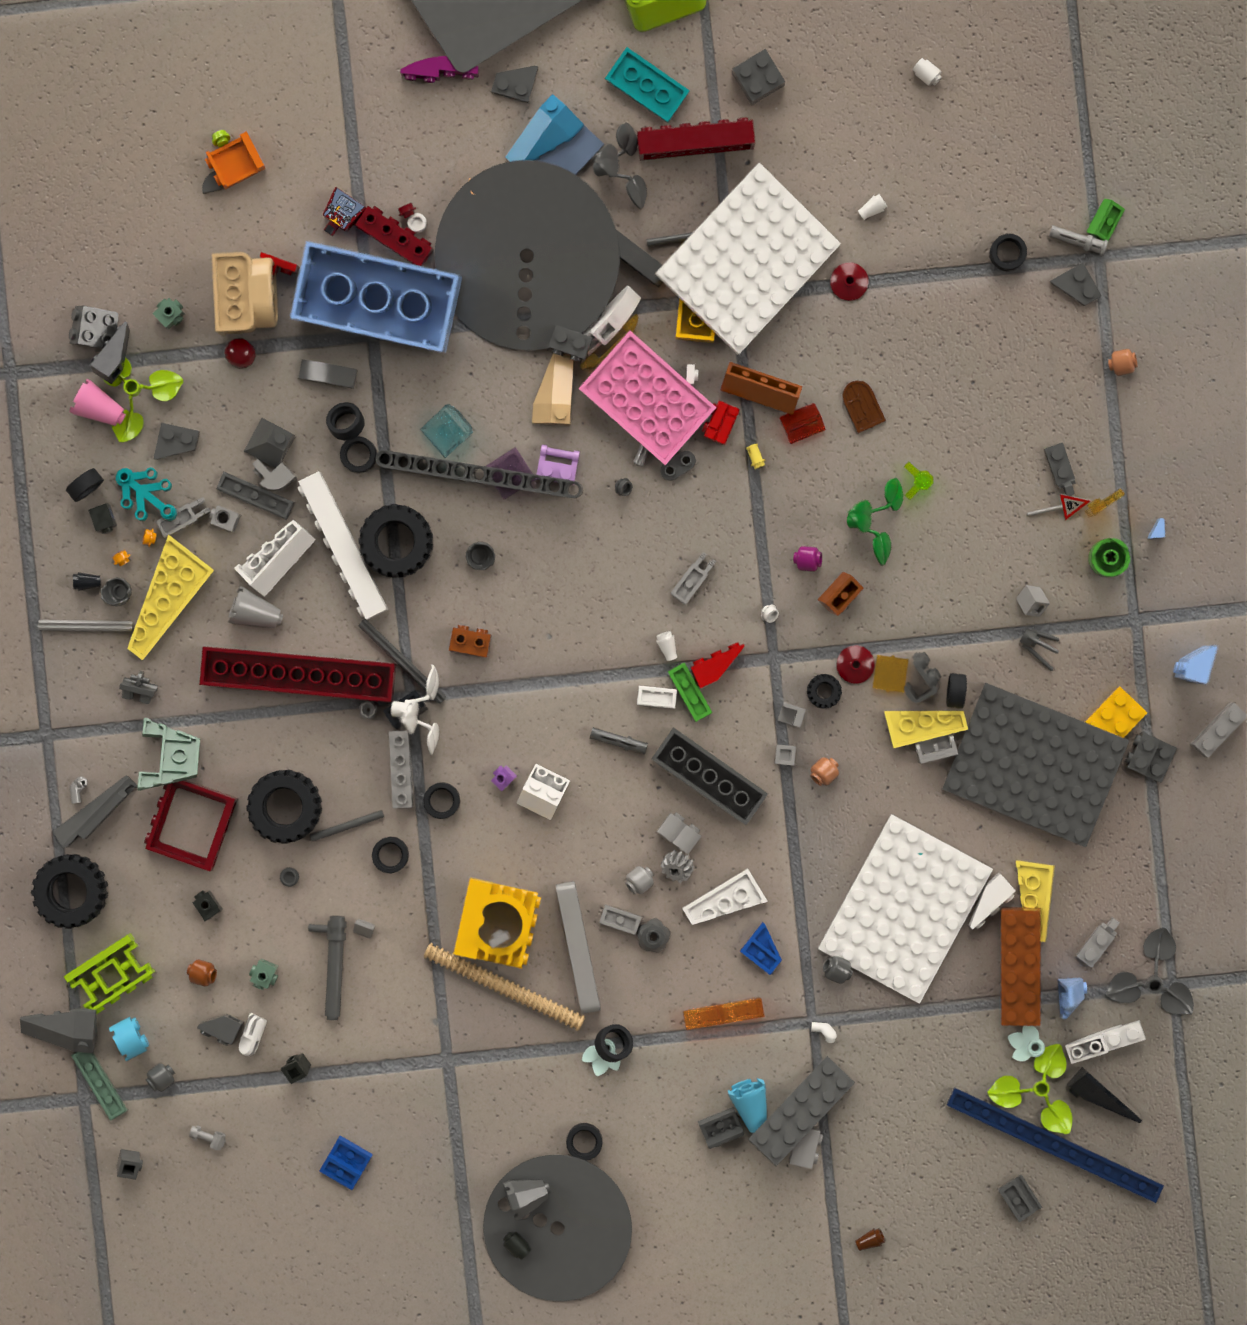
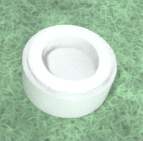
M414 213V215L408 218V227L415 233H421L426 229L427 221L422 214Z

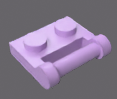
M542 445L537 475L575 481L580 451L574 450V452L548 448V445ZM546 455L572 459V464L545 461Z

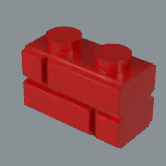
M718 401L717 404L713 403L716 409L711 413L710 422H705L702 432H705V438L725 446L740 409Z

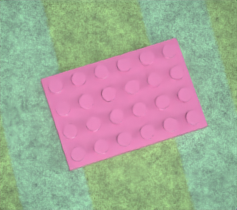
M630 330L579 387L585 395L664 465L670 461L716 409L709 400Z

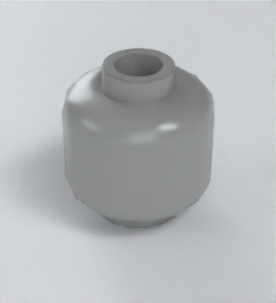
M637 866L626 876L627 882L625 884L633 894H644L653 886L654 880L652 877L654 874L648 867L644 869L641 866Z

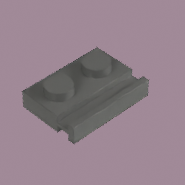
M1021 1174L998 1188V1191L1018 1222L1026 1219L1038 1209L1043 1208Z

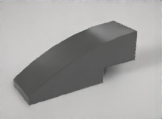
M302 359L298 378L354 389L358 370Z

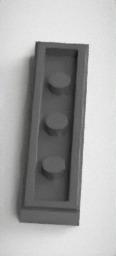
M223 472L216 488L286 520L294 505V502L226 472Z

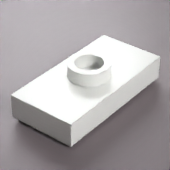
M639 686L637 705L675 709L677 689Z

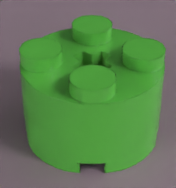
M1107 538L1096 542L1089 552L1088 563L1096 574L1103 577L1120 575L1128 568L1130 563L1128 547L1124 542L1116 538ZM1112 554L1111 558L1113 561L1107 562L1106 555Z

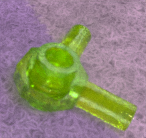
M909 461L904 466L914 476V486L904 495L908 500H911L919 490H928L934 483L933 476L928 471H919Z

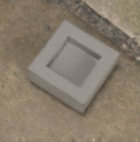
M777 744L775 764L794 766L796 746Z
M499 930L491 935L492 938L489 940V943L494 948L510 939V935L507 930L504 932Z

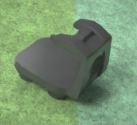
M916 652L913 655L914 662L912 663L930 688L918 696L909 682L904 686L906 696L915 703L936 694L940 687L938 681L942 677L936 668L929 669L930 658L925 652Z

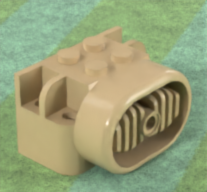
M242 252L212 254L215 329L218 334L226 336V334L251 333L256 328H272L277 325L276 272L272 280V265H274V261L271 258L252 259L249 255Z

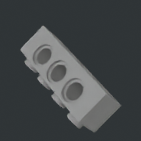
M407 730L389 731L392 807L412 808L414 804L410 733Z

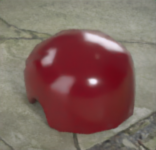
M234 338L228 342L224 350L227 361L239 369L249 367L256 358L254 346L243 338Z

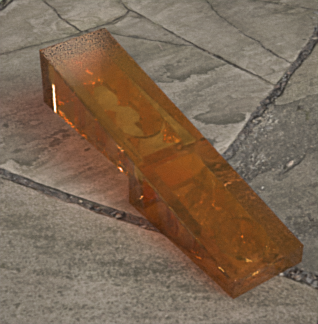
M760 997L683 1011L686 1030L765 1017Z

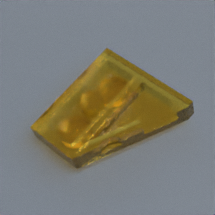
M1120 488L1103 499L1093 500L1087 505L1086 514L1088 517L1096 515L1124 496L1125 493Z

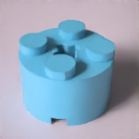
M128 1017L109 1027L110 1032L114 1030V1036L112 1037L122 1056L127 1055L125 1061L147 1051L149 1042L145 1034L140 1035L138 1031L140 1030V1025L136 1017L133 1019Z

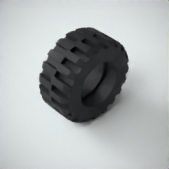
M392 504L374 510L365 519V523L360 529L358 544H360L359 550L364 561L372 570L387 577L403 578L415 574L416 571L425 566L424 564L429 560L431 550H433V534L429 523L419 512L405 505ZM389 524H403L413 534V549L404 558L390 559L379 548V534Z
M278 770L260 778L251 788L252 791L247 798L248 805H246L249 813L248 819L249 822H252L253 829L256 832L258 831L261 837L267 838L270 842L287 844L306 837L318 824L320 814L322 813V799L319 796L317 786H314L310 778L293 770ZM282 788L293 790L302 801L301 815L295 822L287 825L276 823L267 812L269 796L274 791Z
M66 854L47 861L37 871V876L32 882V885H34L33 890H31V896H34L32 903L34 907L37 906L39 916L45 917V921L49 924H55V927H65L66 929L80 927L91 922L100 914L101 909L105 907V899L108 898V892H106L108 882L104 880L103 876L105 874L103 870L100 871L98 869L99 865L96 862L92 863L90 858L86 856L81 857L78 854ZM66 873L78 875L86 885V900L75 909L63 908L54 898V882L59 876Z

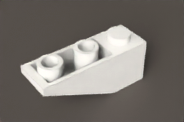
M997 873L984 885L968 924L970 928L974 929L976 927L979 929L986 922L984 919L987 916L995 915L1000 910L999 906L1003 902L1008 903L1013 899L1015 889L1000 873Z

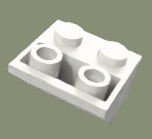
M535 764L517 800V804L551 820L570 780Z

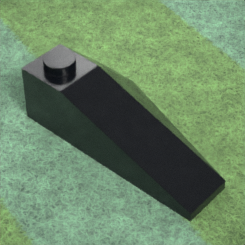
M1083 1067L1067 1083L1070 1087L1068 1091L1076 1098L1080 1096L1086 1101L1135 1122H1142L1134 1112Z

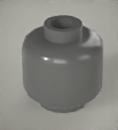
M839 956L828 958L823 966L825 977L839 984L849 980L853 974L851 963Z
M158 1063L147 1072L146 1081L154 1091L163 1092L174 1083L172 1075L175 1072L169 1064L164 1066L162 1063Z

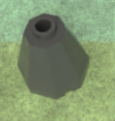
M542 1179L508 1180L503 1182V1186L508 1187L505 1188V1193L511 1211L515 1214L513 1215L515 1221L524 1218L548 1200V1194L551 1193L548 1182L544 1183Z

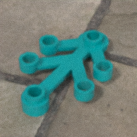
M150 467L146 471L133 473L132 470L123 468L117 472L116 482L122 486L123 499L120 504L125 510H130L133 507V501L130 499L131 487L136 491V519L145 521L148 517L145 511V499L161 511V516L165 520L172 521L176 518L177 510L173 505H165L150 493L160 490L170 491L172 483L168 479H162L159 483L140 485L135 480L146 478L155 480L158 476L157 471ZM150 471H154V475L152 477L148 476ZM127 474V479L122 480V476ZM165 482L169 484L167 488H163ZM125 501H130L129 506H124ZM171 509V512L166 515L165 510ZM140 512H144V516L142 518L138 517Z

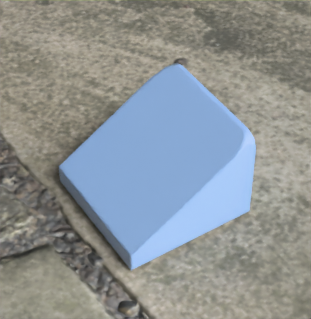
M1164 518L1157 519L1148 539L1163 538L1165 536Z

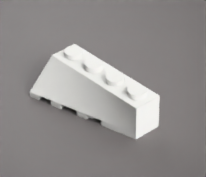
M292 520L275 534L274 540L271 542L266 541L258 553L249 555L246 558L247 562L242 566L238 564L234 569L250 586L265 597L277 582L285 576L294 563L299 560L303 553L311 547L316 539L296 521Z

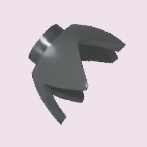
M657 918L649 920L637 929L639 946L645 951H663L671 935L670 930L663 926ZM652 933L657 935L656 940L650 939Z

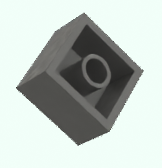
M766 49L732 69L734 78L751 106L785 85L784 78Z

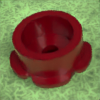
M409 203L398 208L399 216H403L405 219L414 215L416 207Z

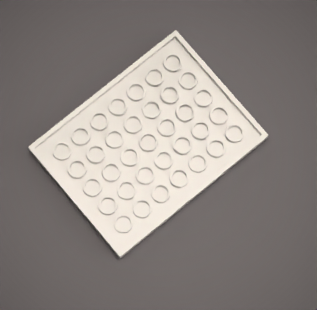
M758 163L663 264L655 275L738 355L841 243L779 181Z
M891 814L818 949L832 957L839 956L848 960L852 968L920 1004L993 869Z

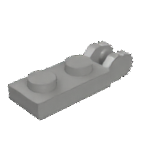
M203 497L178 508L177 516L174 520L167 521L162 517L155 521L164 539L168 537V534L170 536L211 512L209 508H205L197 514L194 513L192 508L202 505L205 502Z
M704 552L690 566L670 593L684 605L687 604L708 576L707 573L716 563L712 559L704 571L699 568L698 565L703 562L707 555Z

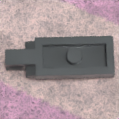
M1063 442L1045 448L1044 452L1055 484L1058 485L1059 489H1064L1065 495H1074L1075 492L1072 485L1076 484L1075 476Z

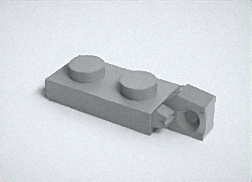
M1112 917L1107 924L1102 923L1100 926L1098 925L1076 956L1092 968L1114 940L1117 934L1114 930L1119 925V922Z

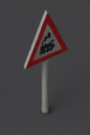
M1060 494L1062 505L1028 512L1027 516L1063 509L1065 520H1067L1091 500Z

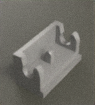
M952 734L914 743L920 764L958 755Z

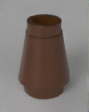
M873 1228L855 1240L859 1251L882 1246L885 1243V1238L880 1228Z

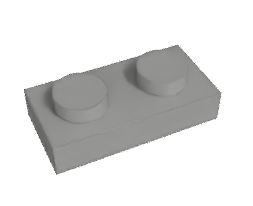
M605 904L599 923L636 935L642 916Z

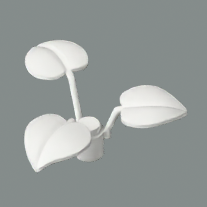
M431 664L432 669L426 684L427 695L422 698L405 700V702L394 701L391 707V715L393 717H401L400 721L411 734L414 733L417 724L428 728L427 744L429 754L433 755L439 739L438 724L433 723L431 726L419 721L417 718L418 702L429 699L434 700L438 691V673L435 666Z

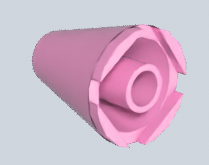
M86 379V384L83 383L73 401L76 403L74 408L71 407L69 411L74 415L116 426L117 423L121 424L126 416L123 413L124 409L88 379Z

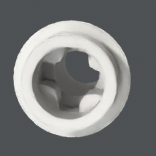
M878 194L877 196L873 195L858 212L863 220L883 212L888 206L880 194Z
M671 631L657 635L656 642L666 660L676 659L675 639Z

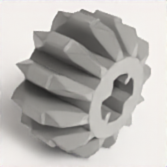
M676 850L665 855L661 862L662 873L667 874L666 879L671 878L673 882L677 880L681 883L690 878L694 871L693 860L688 859L689 855H684L682 851L678 853Z

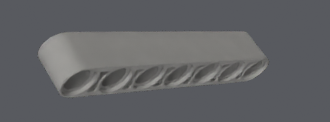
M575 881L556 884L581 1012L586 1014L600 1011L601 1007Z

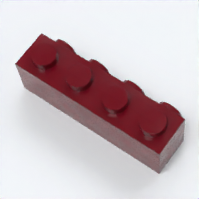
M367 206L355 224L356 227L413 265L423 267L433 252V248L430 247L432 243L423 237L421 240L416 238L414 231L408 227L405 229L398 226L399 222L391 216L389 219L382 215L384 212L376 206L373 208Z

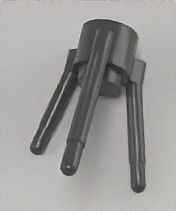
M1027 628L1019 641L1023 643L1022 647L1033 654L1050 671H1053V667L1030 646L1035 647L1038 644L1058 654L1059 651L1040 641L1039 638L1044 637L1059 641V638L1038 632L1033 628L1031 630Z

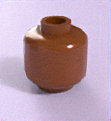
M198 959L188 966L187 975H189L191 983L206 987L215 981L217 970L212 963Z

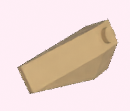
M553 353L533 403L532 424L570 426L574 360L570 359L571 355L564 353L563 356Z

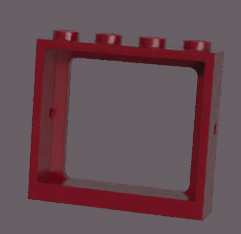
M188 780L164 785V796H160L157 803L158 813L153 815L150 823L153 826L151 833H147L144 840L146 844L145 849L210 872L213 871L238 798ZM178 788L225 804L207 858L160 841V835Z

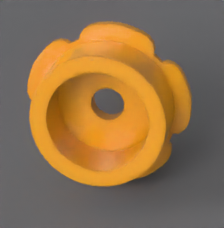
M153 528L151 530L145 529L142 544L148 545V547L151 544H155L157 533L153 532Z
M126 550L120 551L112 557L114 560L113 564L125 565L130 561L128 559L130 554Z

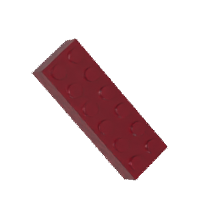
M743 117L738 118L735 122L723 119L718 120V123L710 124V121H703L695 126H691V123H683L675 128H672L671 125L660 126V129L652 130V127L641 128V131H637L639 159L643 161L752 150L755 147L753 120Z

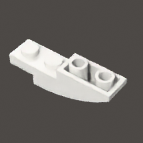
M628 285L606 306L601 313L602 315L583 333L593 338L588 351L589 356L601 344L605 346L618 333L637 307L641 297Z
M1140 1020L1094 1033L1065 1045L1071 1064L1146 1040Z

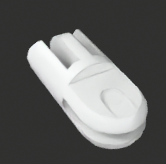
M250 1013L239 1043V1051L244 1056L255 1054L267 1023L266 1019Z

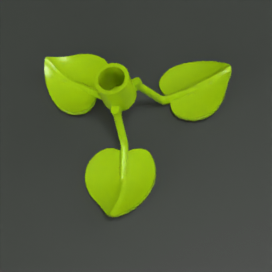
M125 357L123 371L112 385L104 380L106 384L112 387L119 386L123 381L124 391L129 395L130 412L124 409L123 413L126 416L121 424L117 423L116 426L111 425L119 442L123 443L134 439L143 429L144 420L142 415L133 413V397L138 396L141 389H152V395L155 399L163 402L169 401L177 395L184 382L181 376L172 371L158 370L149 377V382L152 386L140 385L134 379H125L132 371L131 363Z
M1060 1044L1045 1047L1043 1054L1035 1057L1034 1068L1037 1072L1043 1073L1042 1081L1036 1082L1033 1088L1019 1090L1020 1083L1013 1076H1002L995 1081L987 1092L994 1103L1005 1108L1018 1106L1022 1101L1020 1093L1033 1092L1038 1097H1044L1048 1107L1044 1108L1041 1112L1040 1120L1042 1125L1052 1132L1069 1134L1071 1131L1072 1113L1069 1106L1062 1100H1056L1051 1105L1047 1095L1050 1087L1046 1082V1076L1058 1078L1064 1074L1067 1067L1066 1058Z

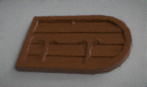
M857 380L846 385L842 395L843 402L857 433H861L886 421L874 392L867 383Z

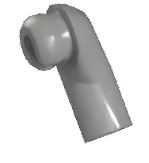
M84 777L76 778L69 787L72 804L81 802L80 792L88 784L87 779Z

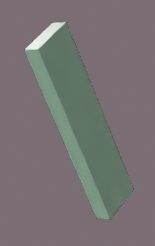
M76 1052L71 1055L110 1121L126 1112L128 1109L94 1053Z

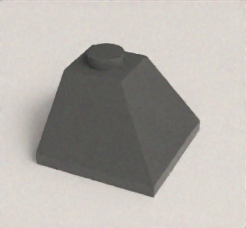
M261 418L244 452L276 468L282 463L295 435Z

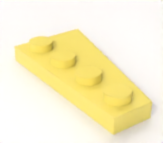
M1016 860L1022 907L1041 908V942H1046L1055 865Z

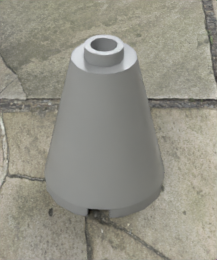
M239 586L237 590L238 596L234 598L228 623L275 628L276 625L280 626L283 615L280 614V609L246 588Z

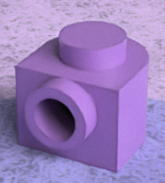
M500 765L493 772L495 777L491 781L503 791L517 775L507 765L504 768Z

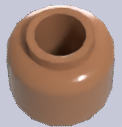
M1130 349L1114 351L1111 355L1112 359L1108 360L1110 371L1114 370L1117 376L1131 374L1138 367L1136 354L1131 352Z
M822 757L811 767L812 774L810 776L816 784L828 786L838 777L839 770L837 767L839 765L832 758Z

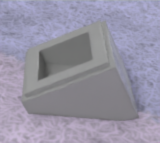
M357 919L353 932L371 938L375 924Z

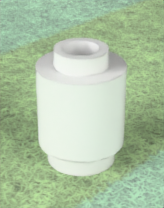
M923 58L913 68L915 75L928 86L932 84L935 86L942 78L940 75L941 70Z

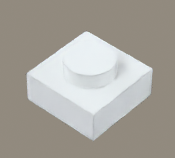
M687 364L686 381L694 386V381H698V370L695 369V365Z

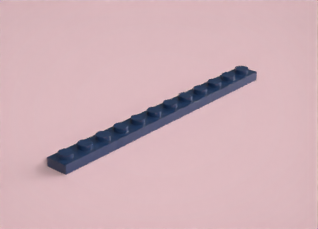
M955 1087L946 1103L947 1106L1152 1202H1157L1164 1187L1163 1184Z

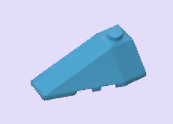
M552 94L535 113L505 158L509 162L518 160L536 161L542 154L548 151L551 152L561 143L572 140L585 125L563 102Z

